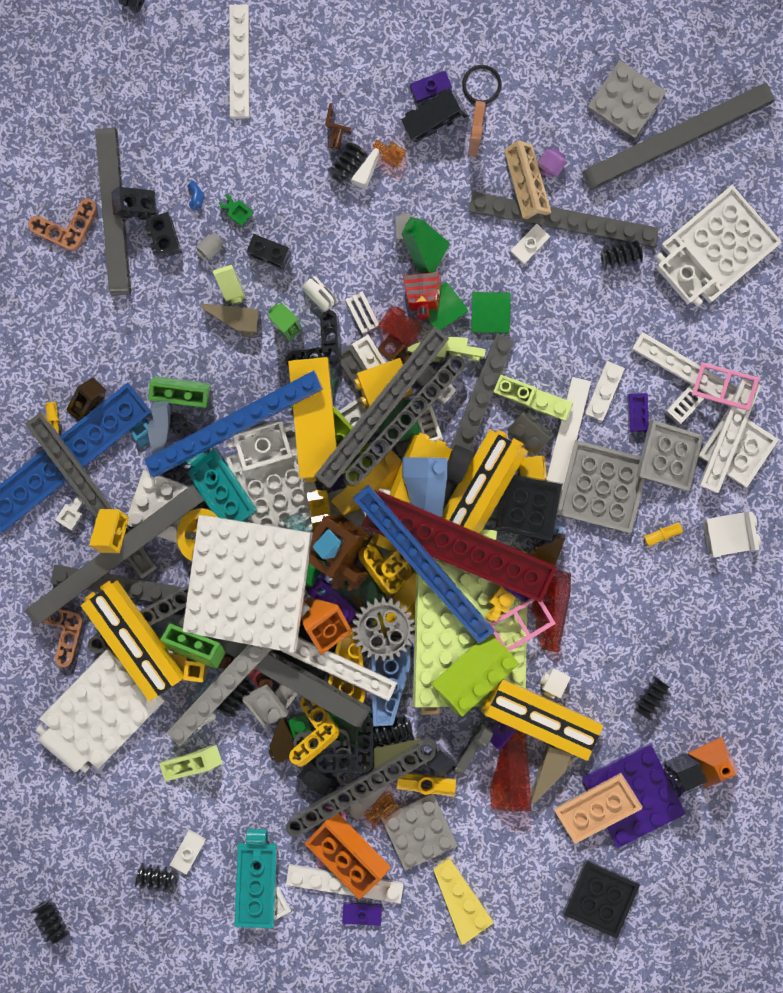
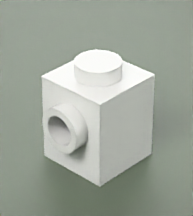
M551 667L548 674L544 673L541 678V688L545 690V695L553 699L555 696L561 698L571 677Z

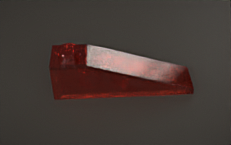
M556 570L542 599L556 624L538 634L541 649L553 652L560 651L571 593V573ZM538 601L532 602V607L530 608L532 614H535L537 621L535 627L537 630L550 621Z
M519 730L513 734L500 750L490 786L492 809L510 812L532 811L526 733Z

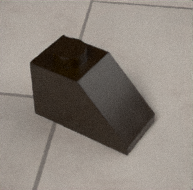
M92 377L77 387L66 410L79 422L98 405L107 390Z
M561 532L554 535L552 541L543 540L536 543L535 548H531L529 554L556 565L565 541V533Z
M285 717L279 720L270 743V749H268L271 759L276 760L277 764L289 759V754L294 748V738Z

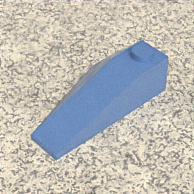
M403 457L402 478L406 484L409 501L417 507L442 517L447 482V458Z
M405 646L407 652L399 651L400 657L393 654V660L386 656L385 661H383L382 656H379L376 661L374 654L371 655V670L397 682L389 701L372 694L373 726H388L394 723L410 669V646Z

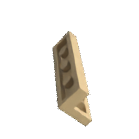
M517 140L504 149L522 217L529 219L537 213L549 215L551 209L533 145Z

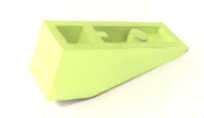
M229 265L213 270L227 304L232 306L241 304L242 300L246 299L239 276L233 266Z
M217 745L160 762L159 765L164 780L169 781L209 771L222 764Z

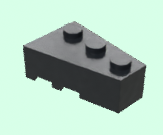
M444 89L433 100L424 101L417 110L407 112L401 121L410 139L416 143L436 133L437 129L445 124L447 126L452 125V120L460 116L466 118L469 115L459 96L451 89Z
M686 753L664 762L666 776L668 780L671 779L679 797L695 791L707 783L700 764Z

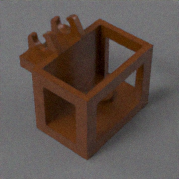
M342 515L323 516L312 535L309 563L330 578H333V589L345 588V580L349 584V591L358 589L363 580H366L369 575L367 571L356 564L359 560L358 554L361 548L369 544L373 536ZM326 528H329L336 537L345 540L335 558L325 559L331 563L330 566L318 559L316 556L320 555L313 549L314 544L323 535Z

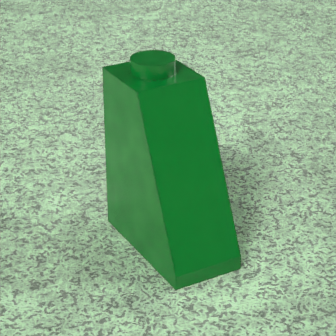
M410 217L401 235L416 269L421 274L435 273L450 243L424 220Z

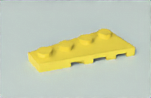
M449 857L433 868L459 939L463 945L494 922Z

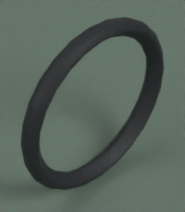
M477 65L470 68L465 73L462 81L464 94L474 103L476 101H482L485 104L492 102L499 96L502 88L500 75L494 68L488 65ZM477 69L491 71L498 81L496 93L487 100L473 98L466 89L468 76Z

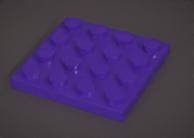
M650 743L581 777L587 790H590L622 773L642 805L641 810L607 827L616 848L686 814Z

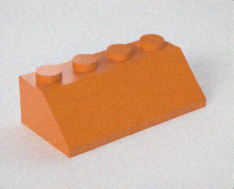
M339 813L327 819L304 843L359 900L391 868Z

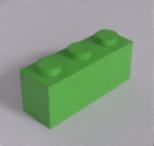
M282 302L279 305L275 304L268 311L270 313L268 318L273 327L288 342L302 330L299 319Z
M154 376L149 383L148 400L157 402L170 401L173 404L206 408L210 401L211 384Z
M173 624L168 625L160 639L167 650L214 669L218 668L226 653L220 643L198 634L184 632L183 628Z

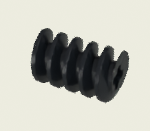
M347 143L346 149L341 150L342 155H338L337 161L332 162L333 167L327 169L329 175L344 186L343 180L350 181L347 174L354 175L352 168L359 169L356 162L363 163L364 161L361 156L368 157V154L355 143Z
M638 240L633 241V244L630 241L626 242L625 245L619 243L618 247L615 244H612L610 248L605 245L603 250H601V262L604 270H607V264L610 265L611 269H614L615 263L621 268L622 262H625L626 266H629L630 260H632L634 265L637 264V259H640L641 263L643 262L642 246Z
M653 676L655 684L648 683L651 690L644 689L643 691L646 696L639 695L642 702L635 701L634 704L637 709L633 708L650 721L653 720L650 715L651 713L658 714L655 707L662 708L659 701H667L664 694L672 695L668 690L670 687L655 676Z
M244 679L216 710L226 717H235L237 715L235 710L239 711L241 709L239 704H244L243 696L250 695L248 691L252 692L255 690L253 685Z
M405 715L402 722H400L398 717H395L393 725L373 726L376 747L378 741L381 746H384L385 740L392 744L393 738L398 743L400 736H402L404 741H407L408 734L414 739L411 722Z
M142 863L137 872L135 888L139 884L140 889H144L147 884L148 890H152L155 886V891L159 892L162 887L163 892L166 893L170 888L171 894H174L177 887L178 874H175V868H172L170 873H168L167 867L160 872V866L157 865L155 871H153L152 864L145 869V865Z
M50 898L37 905L30 913L38 914L34 921L41 920L37 927L45 928L41 932V935L48 934L44 941H51V944H54L69 935V931H63L66 924H59L63 918L61 916L56 917L59 914V910H52L56 904L55 902L49 903L52 900Z

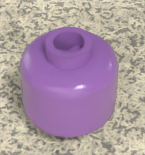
M553 147L551 150H545L538 161V166L541 168L540 173L548 178L551 175L557 177L566 164L565 155Z

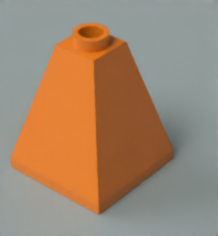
M314 598L304 600L310 609L301 619L306 632L320 655H322L350 634L352 630L338 605Z
M723 737L717 738L687 753L688 756L697 761L701 766L707 783L703 785L704 789L739 772Z

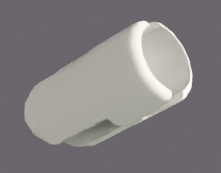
M313 276V279H309L303 285L302 290L323 312H326L338 303V299L316 276Z

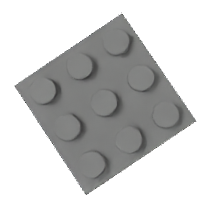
M619 60L587 109L634 140L667 91Z
M650 420L636 476L690 491L703 435Z
M434 794L425 795L381 816L405 871L458 846Z

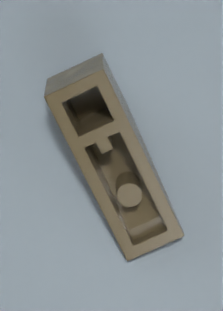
M201 303V308L205 312L238 333H242L243 337L253 338V335H258L261 314L259 309Z
M547 743L529 797L532 803H536L566 772V769L570 768L573 760L571 753Z

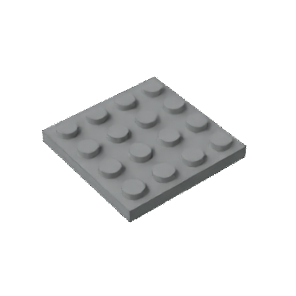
M575 440L557 515L632 533L645 481L644 478L636 476L641 457Z

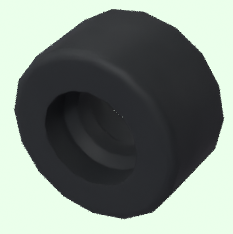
M459 445L453 447L447 462V479L456 483L462 482L473 456L471 450Z

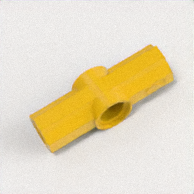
M407 773L397 779L396 789L421 792L425 795L438 794L454 797L456 779L431 776L430 774ZM429 780L432 784L429 788H423L421 782Z

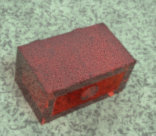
M391 306L378 324V328L401 344H405L408 348L414 344L423 331L422 323L413 317L412 319L408 318L405 315L406 312L400 307L394 308Z

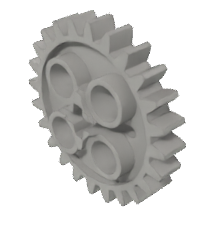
M382 597L381 602L374 598V604L367 601V608L360 606L362 613H355L359 619L352 621L357 625L352 627V631L357 632V634L353 635V639H359L356 642V646L362 645L361 653L367 650L368 658L374 654L376 661L379 656H382V660L385 661L386 656L393 660V654L400 657V650L407 652L405 645H412L408 639L415 637L410 631H414L416 628L410 626L415 621L414 619H408L411 612H404L407 608L405 605L400 608L399 600L393 604L391 597L388 602H385V598ZM378 612L382 614L385 627H389L386 629L389 645H386L383 633L380 630L381 625ZM392 612L396 614L395 619L387 621L385 619L387 613ZM369 618H375L377 623L375 626L370 627L366 625V621ZM394 631L401 633L400 638L397 640L390 638L391 633ZM374 637L382 638V642L379 645L371 643Z

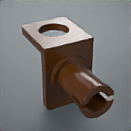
M330 103L325 126L332 130L328 147L340 150L342 134L345 132L351 133L352 129L331 123L334 105Z
M388 336L378 347V350L390 361L401 358L402 364H404L409 358V355L406 353V345L399 344L392 336ZM388 343H393L396 346V350L392 354L385 351V346Z

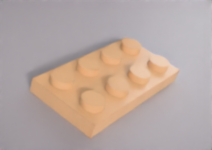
M622 773L559 805L554 811L576 844L641 810L642 805Z

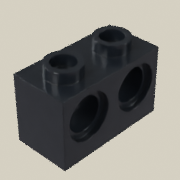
M118 187L111 192L113 215H120L121 218L138 217L139 220H146V218L157 213L155 190Z
M169 212L146 218L148 225H145L148 236H151L153 243H150L153 254H157L162 259L182 253ZM158 224H164V228L162 230L156 231V226ZM168 241V248L161 249L162 243Z
M253 234L246 251L249 257L282 270L285 269L291 254L289 247Z

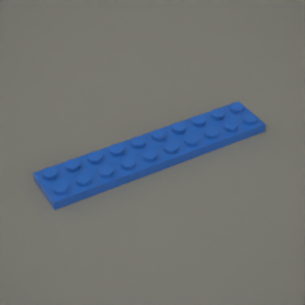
M127 382L60 437L85 468L130 432V430L150 416L152 411ZM42 450L0 484L1 532L9 529L67 482V479L45 450Z

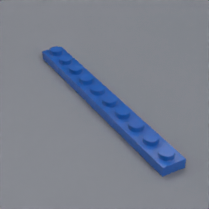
M313 370L144 459L150 476L155 478L323 390L317 373Z
M370 485L353 497V500L478 643L495 632L489 622Z

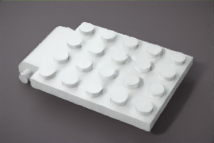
M731 185L660 246L668 257L665 258L662 253H659L655 257L659 262L655 268L687 305L693 302L696 306H699L703 302L699 297L700 294L710 304L782 242L735 187Z
M282 419L249 428L233 436L234 439L227 441L229 448L237 447L238 453L226 456L228 466L258 510L246 522L299 531L312 530L313 526L307 494L317 489L315 482H305V479H300L296 436L287 438L286 435L287 431L293 430L291 423L283 425Z
M107 648L41 715L40 720L48 727L45 729L42 725H39L35 729L40 734L37 741L73 772H77L80 769L85 773L90 768L86 764L87 761L99 769L165 701V698L159 695L149 702L117 656Z

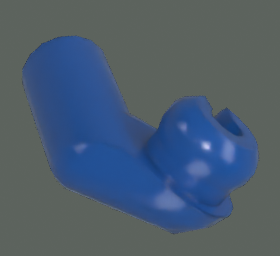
M191 181L187 185L192 192L189 206L191 209L197 210L203 204L204 193L195 181Z

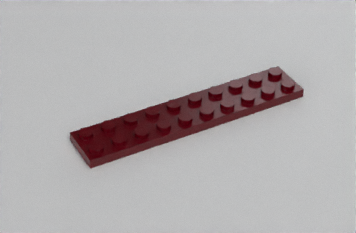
M377 489L376 493L431 557L540 603L542 602L557 566ZM366 514L361 526L386 537Z

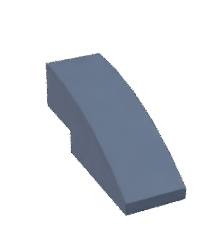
M170 401L154 402L151 408L153 421H149L147 431L152 455L163 450L170 429Z

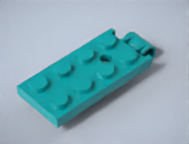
M213 448L209 453L205 451L186 461L190 466H193L187 472L211 511L219 518L246 522L258 512L217 448ZM213 474L216 475L215 481L212 480Z
M248 828L246 843L238 842L234 927L274 928L277 843L267 844V829ZM255 862L260 863L261 867L259 870L254 868Z

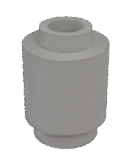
M213 232L211 235L208 234L196 246V254L203 261L205 259L209 261L222 249L221 246L224 243Z

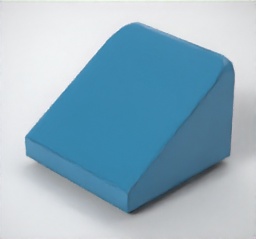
M143 420L130 430L134 440L141 447L149 443L148 423L146 420Z
M329 529L314 544L313 549L322 559L335 558L341 541Z

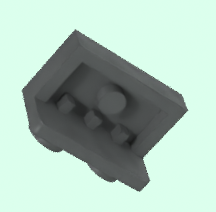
M527 409L507 429L535 455L554 435L552 429L547 424H543L538 420L534 412Z

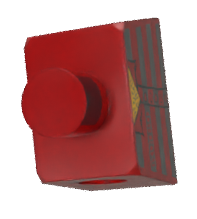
M439 272L404 275L403 280L411 311H418L419 319L429 318V310L437 309L442 284Z

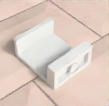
M753 512L702 520L709 557L759 550L761 541L759 534H756L755 526H757V519Z

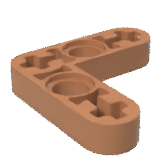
M476 101L468 149V155L476 157L481 140L485 102Z
M92 199L82 200L67 229L40 216L30 218L28 227L34 234L69 251H76L80 248L97 214L98 206ZM91 204L92 211L88 210L86 213L85 205L89 206ZM82 213L83 215H85L86 213V216L89 217L88 220L83 216H80V214ZM79 220L85 222V227L82 230H77L75 227L76 222ZM40 221V224L43 227H45L46 230L44 231L43 229L38 227L36 229V227L33 226L34 223H39ZM53 229H58L60 232L59 236L55 239L51 238L50 232ZM72 230H74L77 234H80V236L78 237L77 235H75L74 237ZM74 237L75 245L71 244L69 246L68 239L72 240Z
M61 608L58 610L61 614L58 622L53 621L50 616L43 623L62 627L55 662L60 667H67L74 661L84 618L78 612ZM65 613H67L66 618H74L76 616V620L79 623L72 626L73 622L65 621V624H63ZM67 634L74 636L75 640L72 645H68L65 642ZM62 646L68 649L72 648V651H67L66 657L69 658V661L63 663V659H60V656H63L66 649L62 650Z

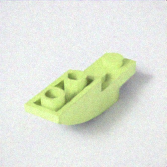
M448 337L449 340L432 362L440 363L441 360H445L446 353H449L450 357L455 355L466 356L470 361L479 362L480 359H484L486 349L467 346L468 338ZM421 342L408 347L407 354H412Z
M500 375L494 389V393L503 398L563 421L567 420L573 406V402L540 391L536 387Z

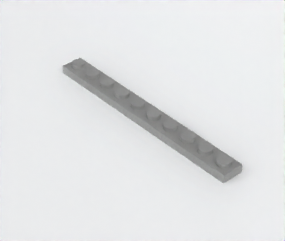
M304 601L302 606L301 618L310 609V607ZM248 645L168 730L167 734L179 747L189 739L272 649Z

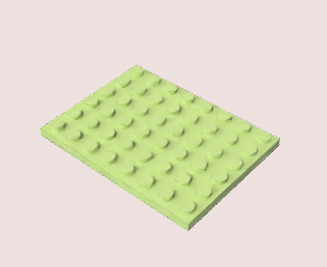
M432 557L489 623L492 622L485 616L492 607L488 601L498 585ZM416 572L413 707H449L431 683L472 647L477 640ZM515 598L507 612L519 606L522 602ZM527 606L517 611L527 628ZM514 614L494 625L506 647L526 636ZM527 641L510 651L519 665L504 678L525 689ZM486 694V695H485L475 706H473V707L481 706L482 701L484 700V698H487L488 694Z

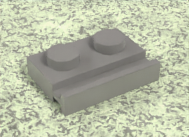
M267 684L252 691L250 695L243 696V702L263 727H266L268 723L272 724L288 716V710Z

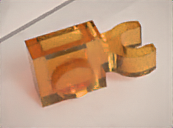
M376 139L372 150L375 148L379 149V153L383 154L381 160L398 169L407 153V150L391 141L387 146Z
M387 791L374 802L376 807L368 811L365 816L368 821L376 825L381 820V816L384 819L388 818L400 806L393 795Z

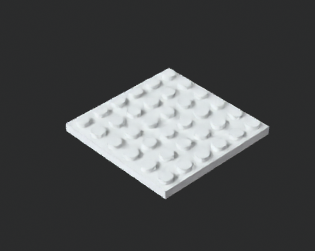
M199 515L183 632L286 652H296L313 533Z

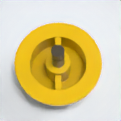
M198 508L189 511L183 516L178 525L177 544L181 553L190 561L193 560L199 515L218 517L208 509Z

